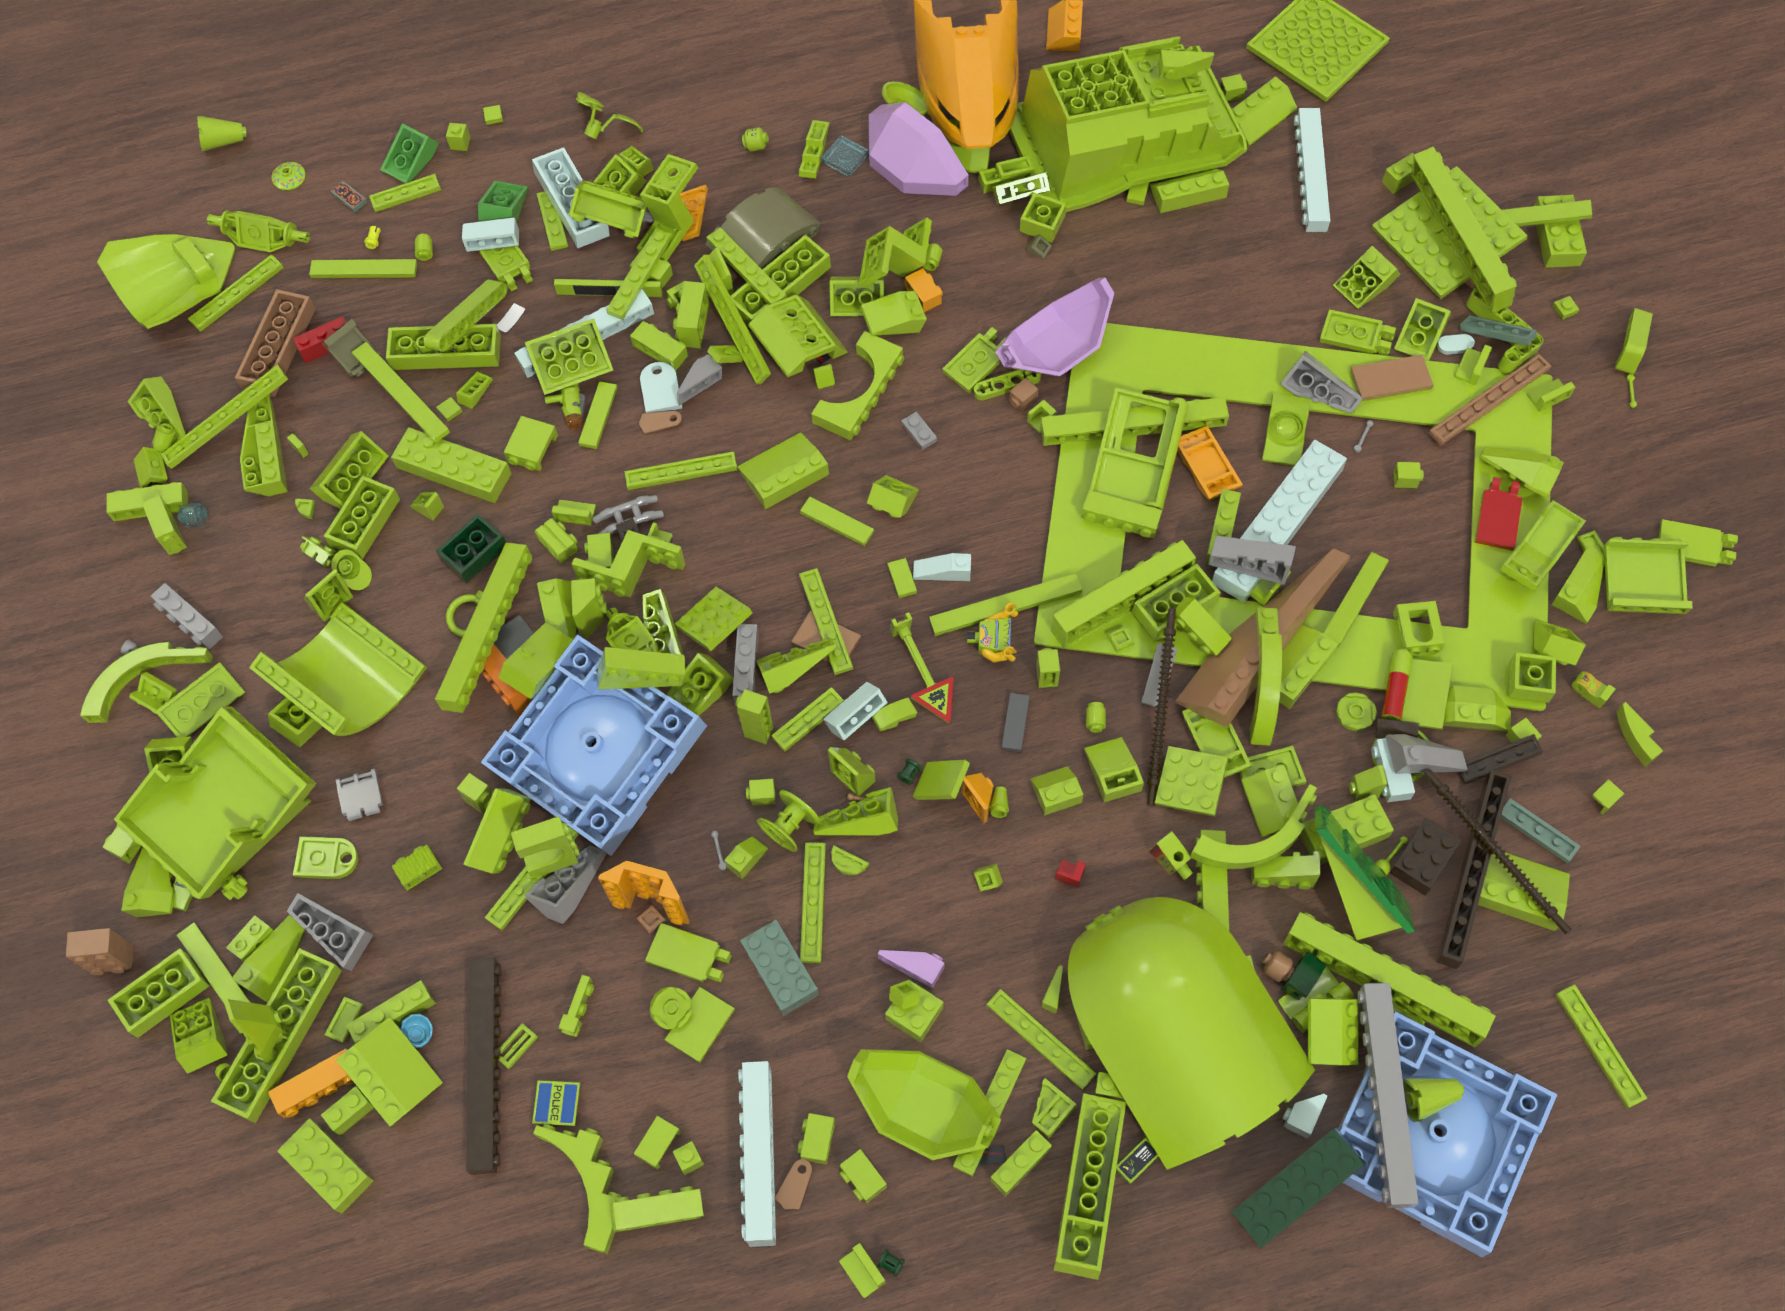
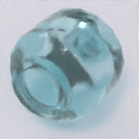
M198 502L182 505L178 513V520L187 528L202 526L208 519V510Z

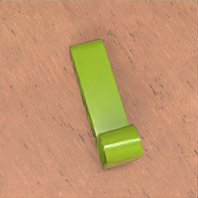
M1637 308L1633 309L1629 318L1623 349L1615 366L1616 370L1634 375L1646 350L1653 313Z

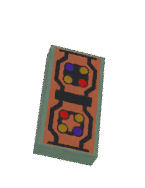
M343 180L330 190L335 198L354 213L367 203L365 197Z

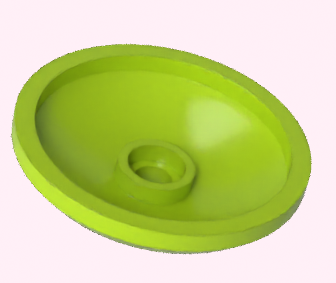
M894 81L888 82L883 86L882 95L887 104L906 102L922 116L928 113L923 101V95L918 89L908 84Z

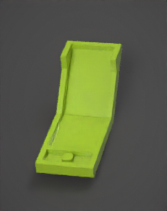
M1552 500L1500 570L1508 577L1521 583L1525 588L1534 591L1569 546L1586 520Z

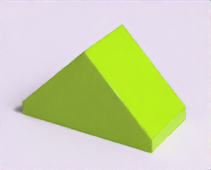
M423 492L418 495L410 505V508L433 521L444 508V505L436 492Z

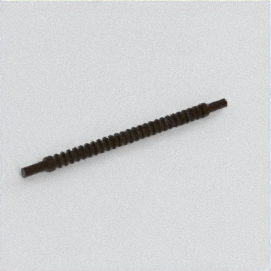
M1172 608L1168 609L1167 625L1163 632L1165 643L1162 644L1164 646V649H1162L1164 654L1161 655L1163 660L1160 661L1162 663V666H1160L1162 671L1159 672L1161 674V677H1159L1161 682L1158 683L1160 688L1157 689L1159 691V694H1157L1159 699L1156 700L1158 702V705H1156L1158 710L1155 711L1157 713V716L1154 717L1156 719V722H1154L1156 727L1153 728L1155 733L1152 734L1155 738L1152 739L1154 744L1151 745L1153 747L1151 753L1153 755L1150 756L1152 761L1149 762L1152 766L1149 767L1151 772L1148 773L1150 778L1147 780V785H1149L1147 805L1155 806L1157 786L1160 783V779H1158L1160 774L1158 772L1161 771V768H1159V765L1162 764L1160 762V759H1162L1160 754L1163 753L1161 748L1164 747L1162 745V742H1164L1162 737L1165 736L1163 734V731H1165L1163 726L1166 725L1164 720L1167 719L1165 717V714H1167L1165 709L1168 708L1166 706V703H1168L1166 698L1169 697L1167 692L1170 691L1168 689V686H1170L1168 681L1171 680L1169 678V675H1171L1169 670L1172 669L1170 664L1173 663L1171 661V658H1173L1171 653L1174 652L1172 650V647H1174L1172 642L1175 641L1173 637L1176 635V629H1174L1176 609Z
M1428 769L1424 775L1437 789L1438 795L1443 796V800L1448 801L1447 805H1451V809L1456 810L1455 814H1459V818L1464 819L1463 823H1467V827L1472 828L1471 832H1475V836L1480 837L1479 841H1483V845L1488 846L1487 850L1492 851L1491 855H1496L1495 859L1500 860L1499 864H1504L1503 868L1508 869L1507 873H1512L1511 877H1515V882H1519V886L1525 888L1524 892L1527 891L1529 893L1528 896L1533 897L1532 901L1537 902L1536 906H1541L1540 910L1545 911L1544 915L1548 919L1551 918L1564 934L1571 931L1572 929L1557 913V908L1551 906L1550 901H1546L1547 897H1542L1543 893L1538 892L1539 888H1535L1534 883L1529 882L1530 878L1527 879L1525 877L1526 874L1521 873L1522 869L1517 868L1518 864L1514 865V860H1510V856L1505 855L1506 851H1502V847L1497 846L1498 842H1494L1493 837H1489V832H1485V827L1481 828V823L1476 822L1477 818L1473 819V814L1468 813L1469 809L1465 810V805H1461V800L1458 801L1457 796H1453V791H1449L1450 788L1447 784H1443Z

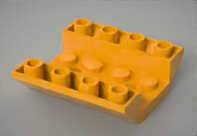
M625 861L599 875L598 879L612 906L618 909H624V907L631 908L635 894L643 899H649L650 897L663 905L670 922L676 925H682V923L689 924V918L680 896L666 871Z

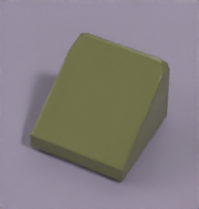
M1039 234L1032 239L1025 251L1044 259L1052 245Z

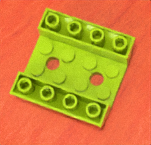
M797 294L767 305L748 325L787 377L802 372L805 362L826 353L834 359L848 352L811 303ZM787 314L795 315V317H790ZM807 339L814 340L815 342H808Z

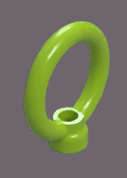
M478 590L475 595H462L449 605L446 611V623L455 635L463 637L466 630L456 626L453 619L455 610L465 602H474L478 605L483 594L482 591Z

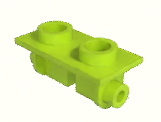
M302 536L306 540L300 546L302 552L311 558H315L318 553L315 560L325 567H331L332 558L336 550L327 545L323 546L320 544L322 541L314 536L310 538Z

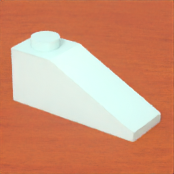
M951 553L914 561L913 580L970 581L971 554Z

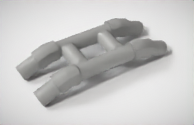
M640 496L632 501L602 510L592 518L596 524L613 515L616 523L607 526L598 534L610 533L612 535L617 532L616 525L626 521L623 520L621 512L632 509L633 519L636 524L656 518H663L662 510L647 511L641 514L639 506L656 503L658 501L657 496Z

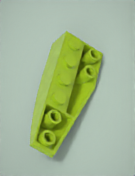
M270 394L247 412L240 455L244 490L265 496L288 492L280 438Z

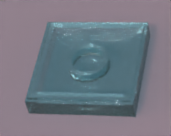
M840 135L821 157V162L850 177L869 155V150Z

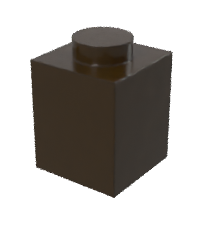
M633 518L616 525L621 542H623L628 530L640 534Z

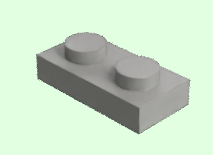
M917 411L901 420L902 426L921 450L937 442L936 435Z

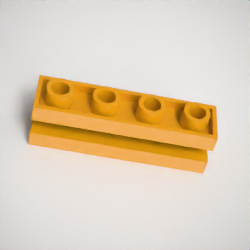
M347 1049L338 1052L268 1091L277 1113L283 1118L293 1117L299 1112L298 1110L305 1106L309 1107L316 1104L318 1099L325 1095L334 1094L338 1091L337 1088L344 1084L354 1083L336 1061Z

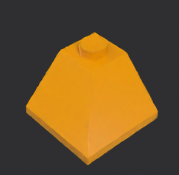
M982 773L965 776L961 785V792L981 821L986 823L992 800L993 783L988 777L985 778Z

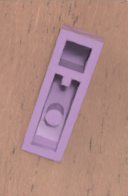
M880 950L878 952L879 960L933 989L945 968L943 959L934 953L930 955L927 952Z

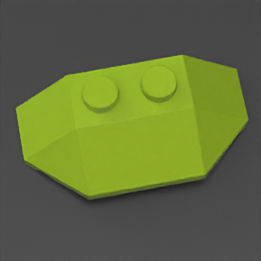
M1453 685L1448 693L1443 726L1508 732L1511 728V711L1494 689Z

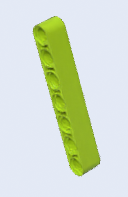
M490 279L486 280L425 335L424 346L432 350L446 351L506 296L507 284Z

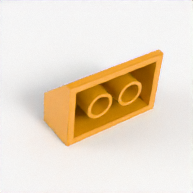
M1062 0L1049 8L1046 50L1079 52L1083 0Z

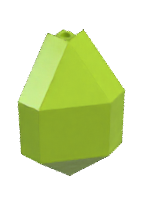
M861 1049L854 1058L847 1076L878 1133L931 1160L988 1148L1001 1122V1118L973 1077L920 1051Z

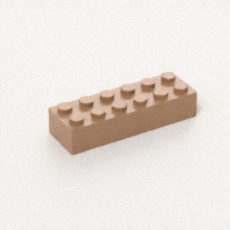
M276 289L235 376V380L242 390H245L277 364L286 374L297 351L293 338L305 333L316 309L309 296ZM279 387L271 392L270 396L275 397Z

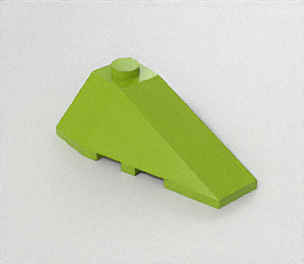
M1588 545L1553 601V606L1585 624L1588 623L1597 608L1604 569V553Z
M832 638L811 643L806 646V649H798L796 647L792 648L791 652L781 655V652H777L756 660L769 693H778L784 690L785 687H788L833 651L836 646Z
M144 847L140 852L124 891L121 911L134 917L172 914L175 896L174 888L171 887L170 882L172 874L164 870L157 859L150 857Z
M289 915L243 962L232 977V980L268 1003L293 960L296 950L299 949L305 929Z

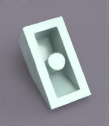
M1321 1094L1297 1102L1291 1108L1287 1107L1282 1118L1286 1120L1283 1127L1308 1138L1314 1129L1327 1095Z

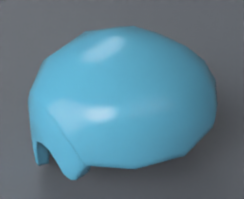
M412 1014L404 1019L400 1029L415 1048H422L426 1045L433 1033L431 1022L421 1014Z

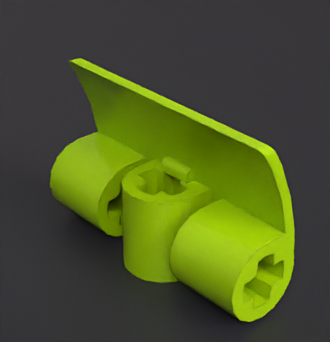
M1326 966L1306 998L1302 997L1300 1000H1297L1287 993L1278 1000V1003L1298 1030L1304 1033L1308 1030V998L1342 997L1352 999L1354 995L1349 986L1344 982L1339 983Z

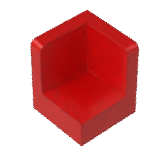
M1062 860L1055 879L1078 888L1086 863L1078 860L1077 865Z

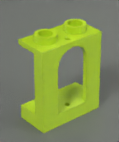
M1436 601L1396 605L1393 616L1394 620L1399 621L1404 649L1408 650L1412 656H1417L1420 653H1439L1445 645V639ZM1429 617L1432 630V639L1429 642H1420L1414 637L1410 618Z

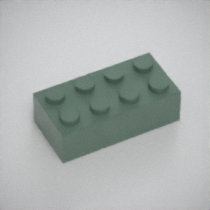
M777 920L740 940L745 953L782 1016L819 996L816 985Z

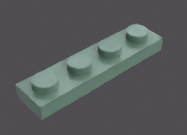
M1471 315L1460 324L1461 331L1518 343L1519 345L1528 346L1537 336V330Z
M1511 798L1503 807L1501 819L1567 864L1580 848L1579 844Z

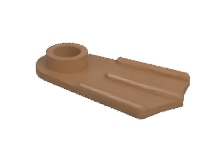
M677 411L642 413L639 426L644 434L679 425L682 421V416Z
M799 1159L793 1164L775 1196V1199L784 1209L799 1210L812 1172L811 1164L805 1159ZM802 1165L806 1167V1172L803 1174L798 1172V1168Z

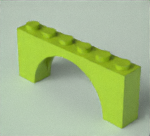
M864 331L856 344V352L873 369L874 379L869 389L857 399L845 403H830L820 400L811 413L813 424L850 441L854 435H858L862 422L868 419L869 411L877 405L879 395L885 392L888 381L894 378L896 368L901 366L904 361L902 347L880 337L871 336L866 331Z

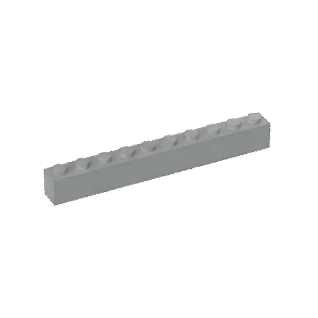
M1390 983L1364 984L1360 991H1358V1002L1362 1004L1363 1012L1360 1013V1021L1365 1027L1363 1044L1367 1046L1368 1055L1365 1056L1366 1067L1370 1068L1368 1086L1373 1092L1371 1110L1375 1112L1376 1120L1373 1122L1374 1133L1378 1134L1379 1143H1376L1377 1156L1381 1157L1379 1176L1384 1181L1382 1200L1386 1202L1387 1208L1415 1207L1419 1203Z

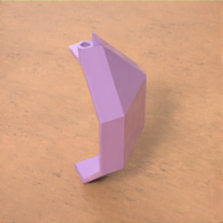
M906 102L884 104L869 114L870 166L901 192L957 196L968 186L969 175L941 130Z
M1103 277L1097 278L1053 301L1012 330L995 351L1004 367L1050 376L1063 375L1100 348L1114 291L1107 279Z

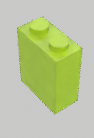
M158 495L142 502L154 535L166 552L172 555L187 548L174 514L161 496Z

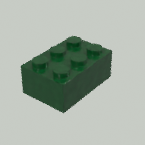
M477 513L437 549L436 553L440 561L467 584L502 552L506 541L499 531Z

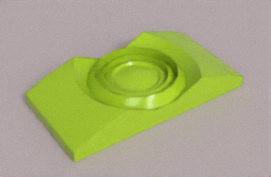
M1273 393L1262 461L1295 466L1300 460L1309 414V398Z
M1189 709L1182 711L1189 732L1199 751L1228 757L1224 778L1252 767L1232 723L1225 728Z

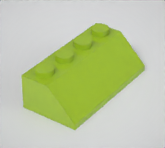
M1275 76L1231 110L1246 137L1247 146L1249 147L1297 110V106L1288 86Z
M1215 168L1152 183L1149 187L1159 212L1164 213L1227 198L1229 183L1224 171Z
M362 431L351 434L309 489L323 501L341 509L360 478L365 476L372 479L389 455Z
M495 788L464 865L492 874L503 871L507 863L506 857L508 852H511L514 847L511 832L522 828L521 821L530 809L529 802L531 798L511 789Z

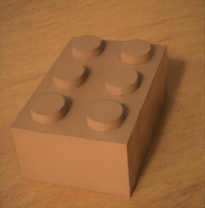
M110 928L68 932L66 957L91 975H103L104 972L110 971L112 973H123L124 970L132 969L134 945Z

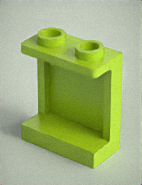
M521 416L504 450L508 463L515 466H524L531 471H541L542 458L551 440L556 441L558 437L556 427Z

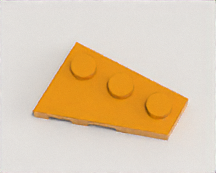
M706 184L680 194L694 220L682 238L683 241L700 236L708 191Z

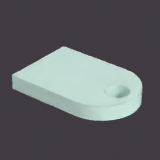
M655 362L646 366L640 375L646 413L682 409V404L680 406L677 404L679 386L674 368L664 362ZM656 369L662 370L660 374H653V371Z

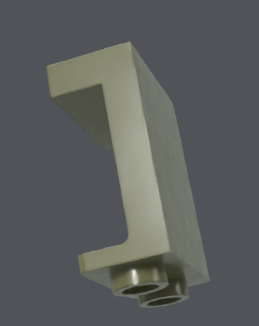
M353 319L323 341L322 345L350 377L354 375L358 377L366 370L353 356L352 351L367 342L378 355L381 353L376 351L357 329V324Z

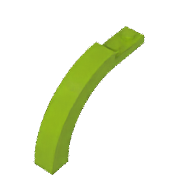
M1257 607L1259 667L1256 701L1249 727L1250 744L1270 746L1275 730L1280 699L1282 638L1281 634H1279L1277 608Z
M169 642L151 644L131 651L112 663L96 679L85 698L80 716L88 723H107L114 700L120 691L136 676L162 665L212 663L213 656L204 647L198 646L194 649L176 647L174 649Z
M1311 784L1308 786L1288 822L1270 838L1255 844L1229 845L1212 840L1202 834L1190 858L1209 866L1225 869L1250 868L1275 859L1284 853L1303 831L1305 825L1302 822L1307 815V812L1304 810L1307 805L1312 806L1317 798L1314 795L1317 787Z

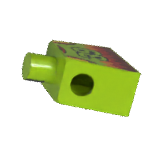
M1172 831L1149 850L1152 856L1170 875L1177 871L1185 880L1194 873L1186 864L1191 859L1189 853Z

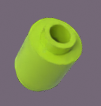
M427 234L417 235L414 241L415 256L419 260L427 261L433 257L432 239Z
M929 244L927 249L926 263L923 268L928 271H934L939 266L943 250L938 244Z
M164 423L157 426L152 440L153 448L157 451L164 452L171 447L176 433L171 425Z
M1091 702L1088 704V708H1086V728L1093 733H1099L1106 728V709L1101 702Z

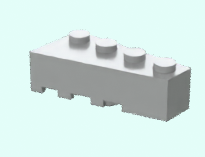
M297 893L287 910L343 968L350 971L353 970L373 937V934Z

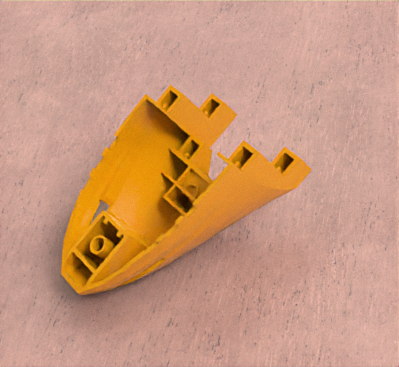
M913 0L917 75L928 114L943 135L959 146L966 149L994 146L1010 130L1018 108L1017 0H998L999 14H986L984 26H960L952 28L951 17L937 18L933 14L931 0ZM1009 98L1008 109L1002 120L995 127V119L1001 113ZM939 100L947 111L958 120V128L941 112Z

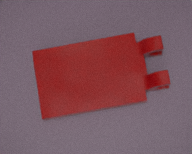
M1493 477L1489 490H1484L1482 495L1475 543L1513 551L1516 545L1523 500L1522 497H1517L1520 482L1512 481L1508 492L1499 490L1501 478Z

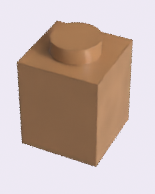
M1026 378L1010 390L1009 401L1014 408H1018L1021 412L1038 399V388Z

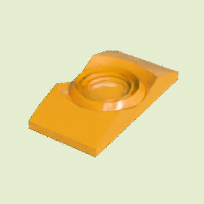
M1208 426L1180 437L1177 451L1182 462L1192 473L1198 489L1208 500L1221 496L1222 489L1233 491L1242 487V482Z

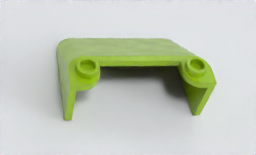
M582 180L575 189L569 216L578 222H583V219L588 218L623 229L625 236L634 238L639 236L648 208L641 197Z

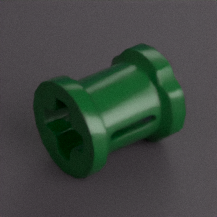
M906 759V765L902 772L897 774V778L908 785H912L913 778L918 771H921L922 767L914 760Z
M885 1249L877 1267L879 1269L881 1267L893 1273V1277L897 1278L905 1263V1259L902 1258L900 1260L890 1254L889 1250Z

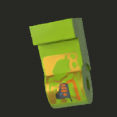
M1585 671L1581 672L1572 683V688L1599 709L1616 689L1611 685H1604L1595 679L1592 674Z

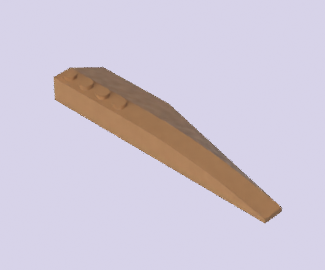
M1333 548L1263 606L1265 608H1277L1279 634H1281L1282 651L1349 561L1350 555ZM1256 613L1229 634L1232 639L1217 656L1212 654L1208 656L1176 699L1177 704L1225 728L1228 727L1258 683L1259 649Z

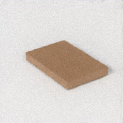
M812 611L809 612L791 641L792 645L800 649H806L807 645L822 641ZM838 624L850 657L861 639V635ZM826 655L822 660L830 663L828 655Z

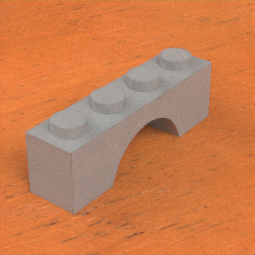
M740 624L737 627L732 695L735 705L738 696L743 694L744 689L755 692V660L759 641L757 624Z

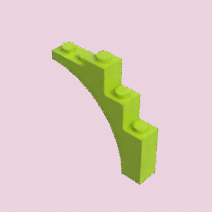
M544 1124L543 1127L536 1125L533 1134L537 1138L549 1142L563 1151L573 1161L582 1177L589 1206L588 1229L584 1246L608 1255L615 1235L610 1205L615 1203L616 1198H621V1195L610 1191L608 1195L606 1194L614 1170L609 1167L610 1163L602 1160H598L597 1163L595 1162L603 1139L598 1135V1131L587 1128L586 1131L579 1130L576 1138V1134L564 1130L563 1133L556 1132V1128Z

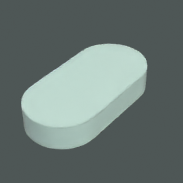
M1467 334L1443 336L1438 341L1437 349L1445 355L1465 353L1467 348L1473 349L1475 341L1473 337Z

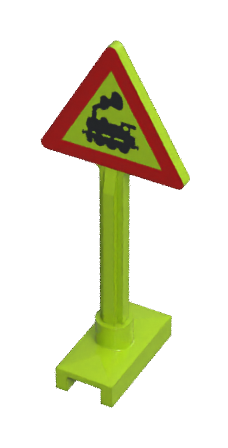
M910 613L905 614L904 621L897 623L895 618L892 619L890 625L892 637L900 635L901 639L904 640L927 688L912 694L911 699L945 722L950 723L954 678L950 677L939 683H934L911 637L912 617Z

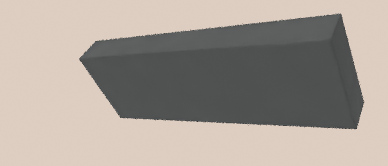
M1010 693L1002 750L1021 752L1030 698L1028 695Z

